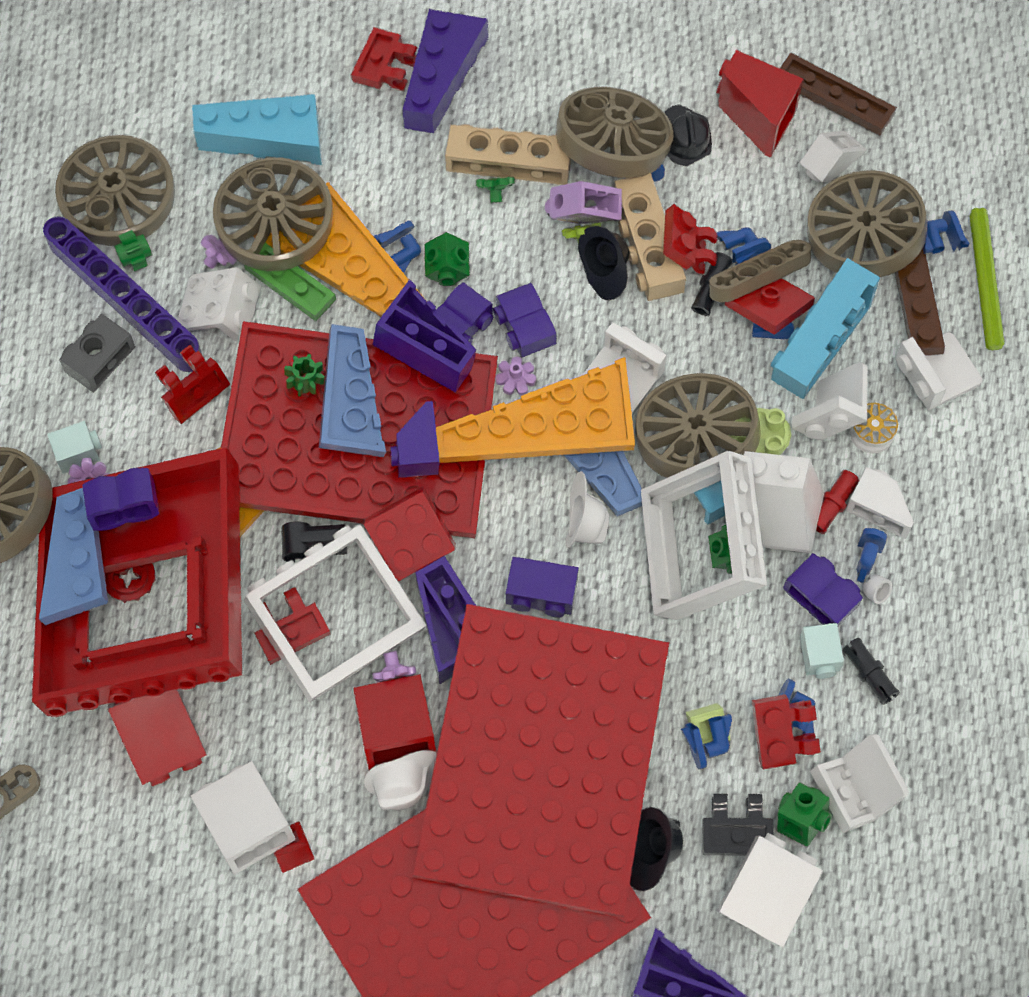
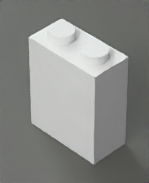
M252 761L233 768L226 776L215 782L203 785L196 793L190 795L234 875L296 840L287 820Z
M767 833L765 838L761 836L755 837L717 912L778 946L784 947L823 870L815 866L818 862L817 859L800 850L797 855L784 849L786 842Z

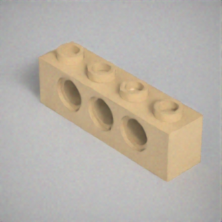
M463 124L460 126L450 125L445 163L446 171L500 178L515 177L518 180L565 185L568 184L571 158L561 149L556 135H538L529 131L512 132L504 131L500 128H476ZM483 148L484 150L476 151L474 149ZM508 151L514 152L513 154H505ZM536 155H543V156H545V157L538 158V157H535V156H536Z
M651 173L640 177L616 180L614 187L622 189V220L618 221L619 231L622 238L628 239L630 245L628 247V259L631 265L636 264L639 273L636 274V283L639 291H645L648 301L684 293L686 277L683 268L663 255L665 214ZM633 210H641V211H643V212H642V213H634V212H632V211H633ZM642 236H649V237H651L652 239H650V240H644V239H642V238H640V237H642ZM657 262L661 266L654 267L649 265V263Z

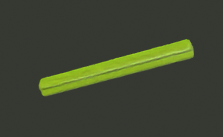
M973 208L969 218L985 344L988 350H1000L1005 342L988 212L985 208Z

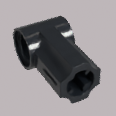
M301 521L285 523L281 527L282 559L286 562L293 560L294 563L295 559L303 560L306 558L304 553L320 542L325 546L334 541L333 535L346 525L311 526ZM347 547L340 550L334 555L347 554Z

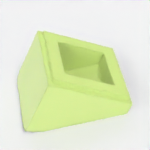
M716 703L686 712L688 722L699 728L702 743L712 742L713 739L708 720L716 716H723V708Z

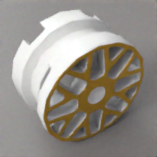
M868 403L867 421L850 428L851 441L863 452L871 454L883 452L894 441L898 429L897 416L892 409L884 404Z

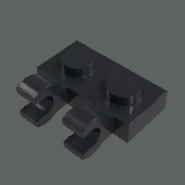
M713 793L712 818H703L702 820L703 855L746 856L756 836L765 838L767 833L774 836L773 819H763L762 794H748L746 798L747 818H728L727 794Z

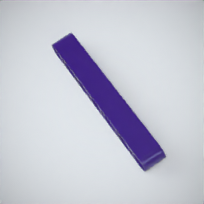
M59 216L47 220L43 227V233L51 251L179 370L192 372L193 370L184 361L180 352L191 345L195 352L199 351L202 354L195 336L71 222ZM79 254H85L82 257L76 258ZM100 273H107L102 277H96ZM122 292H128V293H127L126 295H124V296H121V297L118 296V294H120V293H122ZM144 311H149L145 316H138ZM164 331H171L166 336H159Z

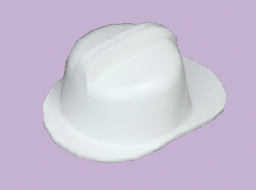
M582 471L578 472L575 476L570 493V520L566 537L567 548H570L574 542L603 543L609 525L607 508L601 500L587 493L586 477Z
M422 750L374 766L366 773L364 786L369 793L377 796L379 805L383 810H405L411 808L419 802L426 787L431 785L437 752Z

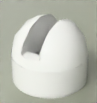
M880 575L869 576V581L867 583L864 582L862 585L864 595L876 604L885 602L891 594L892 582Z

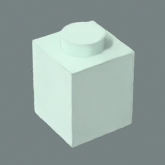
M85 421L47 434L56 461L63 474L69 472L72 465L81 467L83 458H91L92 463L100 461L97 450L101 449L102 445L96 430L89 431Z
M837 623L803 627L800 642L806 675L816 674V678L819 679L835 676L836 672H840L844 663Z

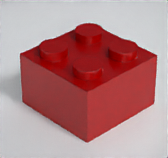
M424 487L365 518L364 526L398 582L456 550L455 541Z

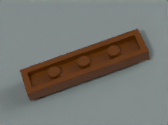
M791 52L780 67L782 70L803 78L801 95L881 136L895 115L897 107Z
M891 248L892 255L898 252L895 249ZM922 248L910 264L895 272L908 339L913 337L925 356L941 355L944 353L945 344L928 262Z

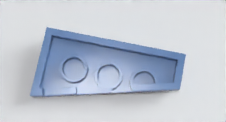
M331 324L319 448L384 457L386 449L380 431L381 422L376 409V394L370 376V361L364 329Z
M623 451L564 455L578 472L582 471L585 474L587 483L617 517L642 506V487Z
M83 488L61 495L56 499L39 620L44 625L108 603L99 531H93L87 519Z

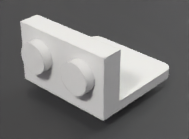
M238 267L193 274L187 283L177 321L188 331L218 328L231 339L239 342L243 321L252 322L261 286Z
M612 322L605 331L604 347L583 375L587 374L588 370L596 367L604 368L614 364L615 360L626 357L631 412L633 415L664 373L667 355L656 344L646 343L638 338L628 327H620Z
M952 333L943 334L945 350L941 355L925 356L914 338L911 337L901 342L895 359L900 370L906 375L916 395L922 400L928 411L979 387L982 383L981 375Z
M858 362L820 380L817 383L816 406L793 416L792 429L805 434L808 438L824 440L867 421V365Z
M877 734L866 737L843 757L819 764L810 771L820 791L830 797L829 808L842 833L874 822L908 796V788L890 757L887 748Z

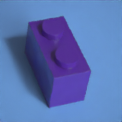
M513 556L505 593L506 604L511 605L512 609L520 612H529L532 608L544 610V613L551 617L559 618L563 617L564 614L572 615L579 567Z

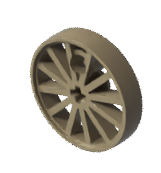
M589 87L570 94L562 102L557 116L556 138L566 155L582 167L606 176L634 178L652 173L663 164L673 141V127L666 114L657 105L641 95L614 87ZM608 147H610V152H611V153L604 152V151H605Z
M110 135L83 144L65 160L56 179L55 195L62 216L71 222L91 242L115 246L121 243L118 235L132 230L135 236L144 234L146 238L165 222L173 207L175 185L167 159L155 146L133 136ZM119 152L117 165L114 168L109 167L104 154ZM130 152L141 155L130 168L126 169ZM98 157L104 171L96 172L85 164ZM152 162L159 167L157 170L141 175ZM78 172L92 182H73L71 180ZM166 180V187L162 190L146 188ZM67 194L88 195L72 202H67ZM139 200L161 203L156 210H153ZM126 205L147 219L138 225H134ZM120 208L128 229L113 231L118 219L117 211ZM86 210L87 215L82 220H77L73 216ZM108 211L107 214L103 216H97L100 213Z
M263 158L239 167L224 180L214 199L213 220L223 246L237 261L248 267L263 271L287 270L310 260L326 243L333 221L332 199L324 180L307 165L287 158ZM274 174L289 175L282 189L278 191ZM299 179L309 184V186L298 193L291 195ZM260 184H268V187L265 189L256 188ZM243 185L250 193L252 200L236 195L234 192ZM316 195H320L323 201L320 204L300 206ZM229 204L246 212L225 214L224 210L226 205ZM324 216L323 222L320 225L302 220V218ZM246 225L233 234H227L224 230V227ZM292 229L311 235L313 238L304 244ZM279 231L283 233L296 250L281 254ZM272 233L273 255H260L259 253L268 236ZM257 234L250 249L245 250L238 246Z
M875 170L848 173L828 183L813 199L807 219L808 242L811 245L813 254L820 263L835 273L839 271L846 261V258L840 256L849 247L856 245L852 261L879 277L893 274L906 267L917 257L925 244L928 231L926 209L918 191L899 176ZM859 189H871L866 207L858 191ZM880 190L890 191L891 193L876 206ZM849 192L855 207L839 196ZM901 199H905L909 202L908 204L892 208ZM830 205L839 212L823 211V209ZM913 216L918 217L919 222H913ZM818 224L833 225L822 230H815ZM841 238L830 249H827L822 244L825 242ZM880 243H886L898 252L886 257ZM865 248H872L877 260L862 261Z
M694 373L670 379L647 395L637 413L636 440L639 452L646 464L665 478L701 463L700 453L706 452L709 459L717 456L718 453L714 446H720L727 451L744 455L745 451L755 452L760 441L759 415L750 394L733 380L715 374ZM699 393L696 410L693 409L686 394ZM708 393L718 394L705 409ZM673 398H677L683 410L673 406L667 401ZM730 401H735L738 403L737 405L723 409ZM659 412V413H661L662 415H664V416H666V417H651V416H652L653 413ZM748 417L751 422H738L735 420ZM648 431H661L649 437L644 435ZM730 436H746V439L743 443H740ZM671 444L662 455L655 451V449Z
M0 447V466L4 465L0 472V532L4 537L0 541V563L19 554L36 538L50 513L53 495L51 481L46 471L25 453L9 447ZM27 466V467H26L25 469H23L20 473H18L19 470H20L22 467ZM34 481L35 485L33 487L26 488ZM32 502L28 511L18 508L19 505ZM14 520L22 521L12 532L9 526Z

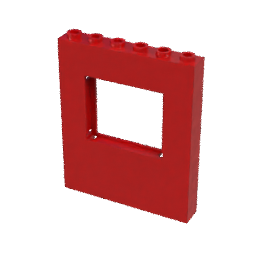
M227 447L138 467L148 468L155 483L159 515L149 520L132 523L126 522L119 527L99 531L104 574L187 555V630L89 651L90 610L48 625H44L39 620L56 499L61 495L83 488L82 485L94 478L52 487L53 495L50 513L39 532L32 703L46 716L61 717L67 712L81 709L94 710L100 705L126 703L133 698L159 696L166 691L192 689L199 684L225 682L232 677L242 676L239 464ZM121 471V472H117V473H112V474H108V475H104V476H107V477H108V476L116 477L117 475H119L120 473H123V472H125V471ZM192 635V640L189 639L187 636Z

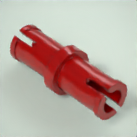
M842 470L841 475L830 491L824 492L816 531L820 534H826L827 529L837 514L843 512L847 507L845 502L860 481L854 473Z

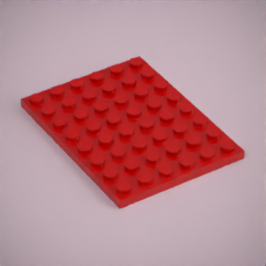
M243 321L221 448L227 447L239 464V507L364 524L365 518L424 487L449 533L452 536L475 539L485 460L439 463L437 475L399 477L398 466H391L390 446H396V434L425 402L433 401L436 427L471 414L476 416L491 410L498 356L476 353L472 370L457 391L454 392L373 345V339L365 338L370 361V376L376 394V409L381 422L380 431L386 449L384 457L319 448L329 333ZM311 354V359L315 364L317 362L323 363V370L320 374L324 375V384L316 385L315 395L308 392L298 396V391L294 387L288 389L286 387V380L289 377L284 374V367H292L293 356L301 358Z
M467 604L413 877L623 917L669 642Z
M426 809L297 888L361 997H532L651 919V916L630 884L624 916L617 917L413 877V871Z

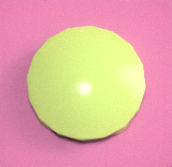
M757 408L761 434L759 445L755 452L781 455L789 446L791 439L790 426L785 420L784 412L777 408L770 410ZM748 417L735 420L738 422H751ZM730 436L740 443H743L746 439V436Z

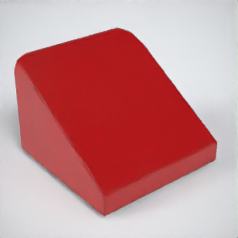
M300 821L289 825L296 840L274 852L282 873L315 859Z

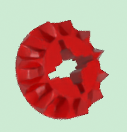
M153 564L132 567L134 575L139 578L131 580L128 588L124 579L119 577L127 575L131 568L105 573L107 593L112 599L116 598L124 603L131 600L139 601L146 593H150L151 587L156 581Z

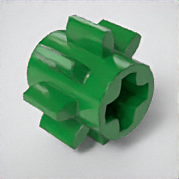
M130 230L118 235L121 243L115 245L114 248L123 268L131 265L135 272L147 267L146 258L153 255L144 234L135 236L133 231Z
M311 354L301 358L293 356L292 367H284V374L289 377L286 380L287 389L294 387L298 391V396L308 392L315 395L316 385L324 384V375L320 374L323 370V363L317 362L315 364L311 359Z

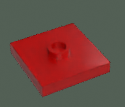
M780 278L733 301L725 302V306L775 335L814 305L815 297Z

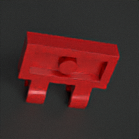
M373 27L351 73L352 81L380 89L383 82H385L391 88L404 91L408 80L404 79L406 70L391 67L394 59H397L402 64L414 67L417 46L402 43L401 34Z
M673 204L665 210L663 255L687 270L692 267L695 272L703 275L705 273L704 262H708L712 266L716 265L717 255L714 251L706 249L705 240H709L713 244L717 243V232L711 227H698L697 219L691 213Z
M191 345L180 352L184 361L193 370L183 380L180 381L174 371L170 372L166 365H163L155 372L159 381L168 390L161 398L173 417L180 424L231 385L218 363L211 357L205 361L199 351L195 352Z
M296 587L283 592L292 614L275 623L294 652L331 635L315 602L305 606ZM263 602L264 606L266 607V609L268 610V612H269L270 615L272 616V614H271V612H270L268 606L266 605L265 602ZM260 629L254 632L269 664L271 665L281 660L263 630Z
M786 694L752 700L759 761L762 769L797 764L795 754L813 755L821 753L819 738L815 737V733L793 736L791 721L810 722L817 720L815 705L812 706L811 700L789 704V698Z

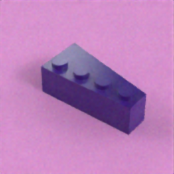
M429 9L402 109L404 129L435 133L451 105L457 90L459 91L469 69L473 67L477 60V55L489 39L488 19Z

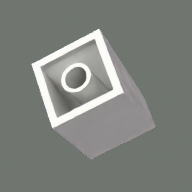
M745 451L744 456L751 457L762 548L811 553L824 498V492L811 459Z

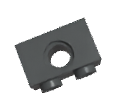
M101 313L95 321H90L85 326L83 334L74 343L69 344L64 349L59 360L65 373L94 393L134 350L135 344L129 332ZM102 349L99 353L90 355L93 350Z

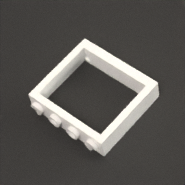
M726 451L641 489L654 615L679 620L767 586L751 457ZM721 481L733 577L682 597L672 502Z
M361 524L353 529L349 525L340 529L333 535L335 540L325 546L321 542L314 545L304 553L306 558L295 564L291 560L283 564L276 570L278 575L266 582L264 578H261L247 588L249 593L244 598L248 609L309 703L383 657L384 653L392 651L411 639L427 626ZM356 541L408 622L313 681L261 599Z

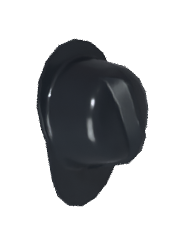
M680 104L668 108L664 113L669 118L673 127V141L667 155L671 161L680 166H689L710 155L712 138L707 117Z
M591 226L584 230L585 234L579 238V255L588 283L601 299L614 300L622 295L627 285L628 273L626 263L629 258L628 245L619 234L611 232L605 227Z
M648 807L641 811L629 883L635 890L647 891L654 888L660 882L667 864L674 862L681 855L683 849L680 821L668 818L659 808Z

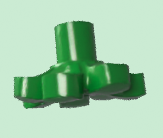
M515 177L491 178L487 180L481 178L475 181L478 188L490 190V203L503 202L502 189L515 184Z

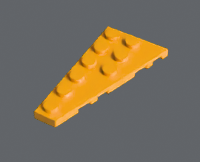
M327 182L325 184L329 189L333 206L331 232L322 249L310 260L299 266L382 317L409 279L331 184ZM316 195L300 206L320 204L323 201L320 195ZM324 216L302 218V220L320 225L323 222ZM292 229L304 244L313 238L311 235ZM279 231L281 254L296 250L283 233ZM270 233L265 243L273 248L272 233Z
M626 357L615 360L614 364L604 368L596 367L588 370L587 374L572 380L567 378L524 394L520 399L508 404L500 403L493 406L492 410L476 416L471 414L436 427L439 463L634 450L635 439Z

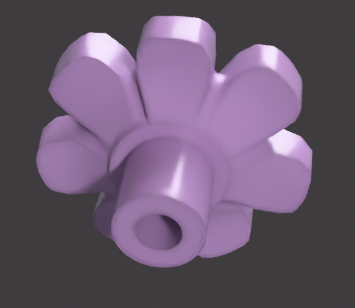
M206 235L201 240V245L207 249L205 251L207 257L204 263L209 268H214L218 262L225 266L227 263L234 265L237 261L228 253L221 240H217L215 236Z
M513 357L511 364L502 361L498 366L501 373L496 375V384L504 385L503 392L508 395L513 394L515 389L520 396L527 394V385L534 386L536 383V376L531 374L534 371L533 364L527 362L522 365L521 357Z
M83 458L81 467L78 465L70 467L69 475L71 477L68 479V484L108 475V473H105L106 465L102 462H97L94 465L91 458Z
M397 651L384 653L386 667L380 672L373 673V679L376 682H384L399 676H411L417 672L415 666L407 667L399 664Z

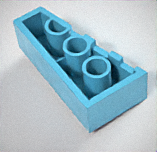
M315 94L192 105L193 130L198 150L238 155V153L252 154L254 157L266 158V156L279 157L295 161H309L311 164L322 165Z
M847 258L824 290L817 304L810 308L800 328L797 327L793 331L785 351L780 350L774 357L770 367L774 368L771 380L804 399L870 309L880 277Z

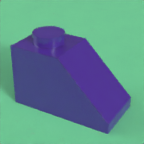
M433 401L425 402L396 434V446H390L391 466H398L399 477L438 474L439 453Z

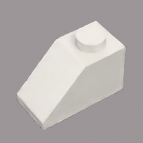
M846 131L820 133L799 163L807 169L805 172L811 179L817 182L833 181L863 155L867 149Z
M866 467L850 498L846 511L906 539L914 522L897 481L882 470H872Z

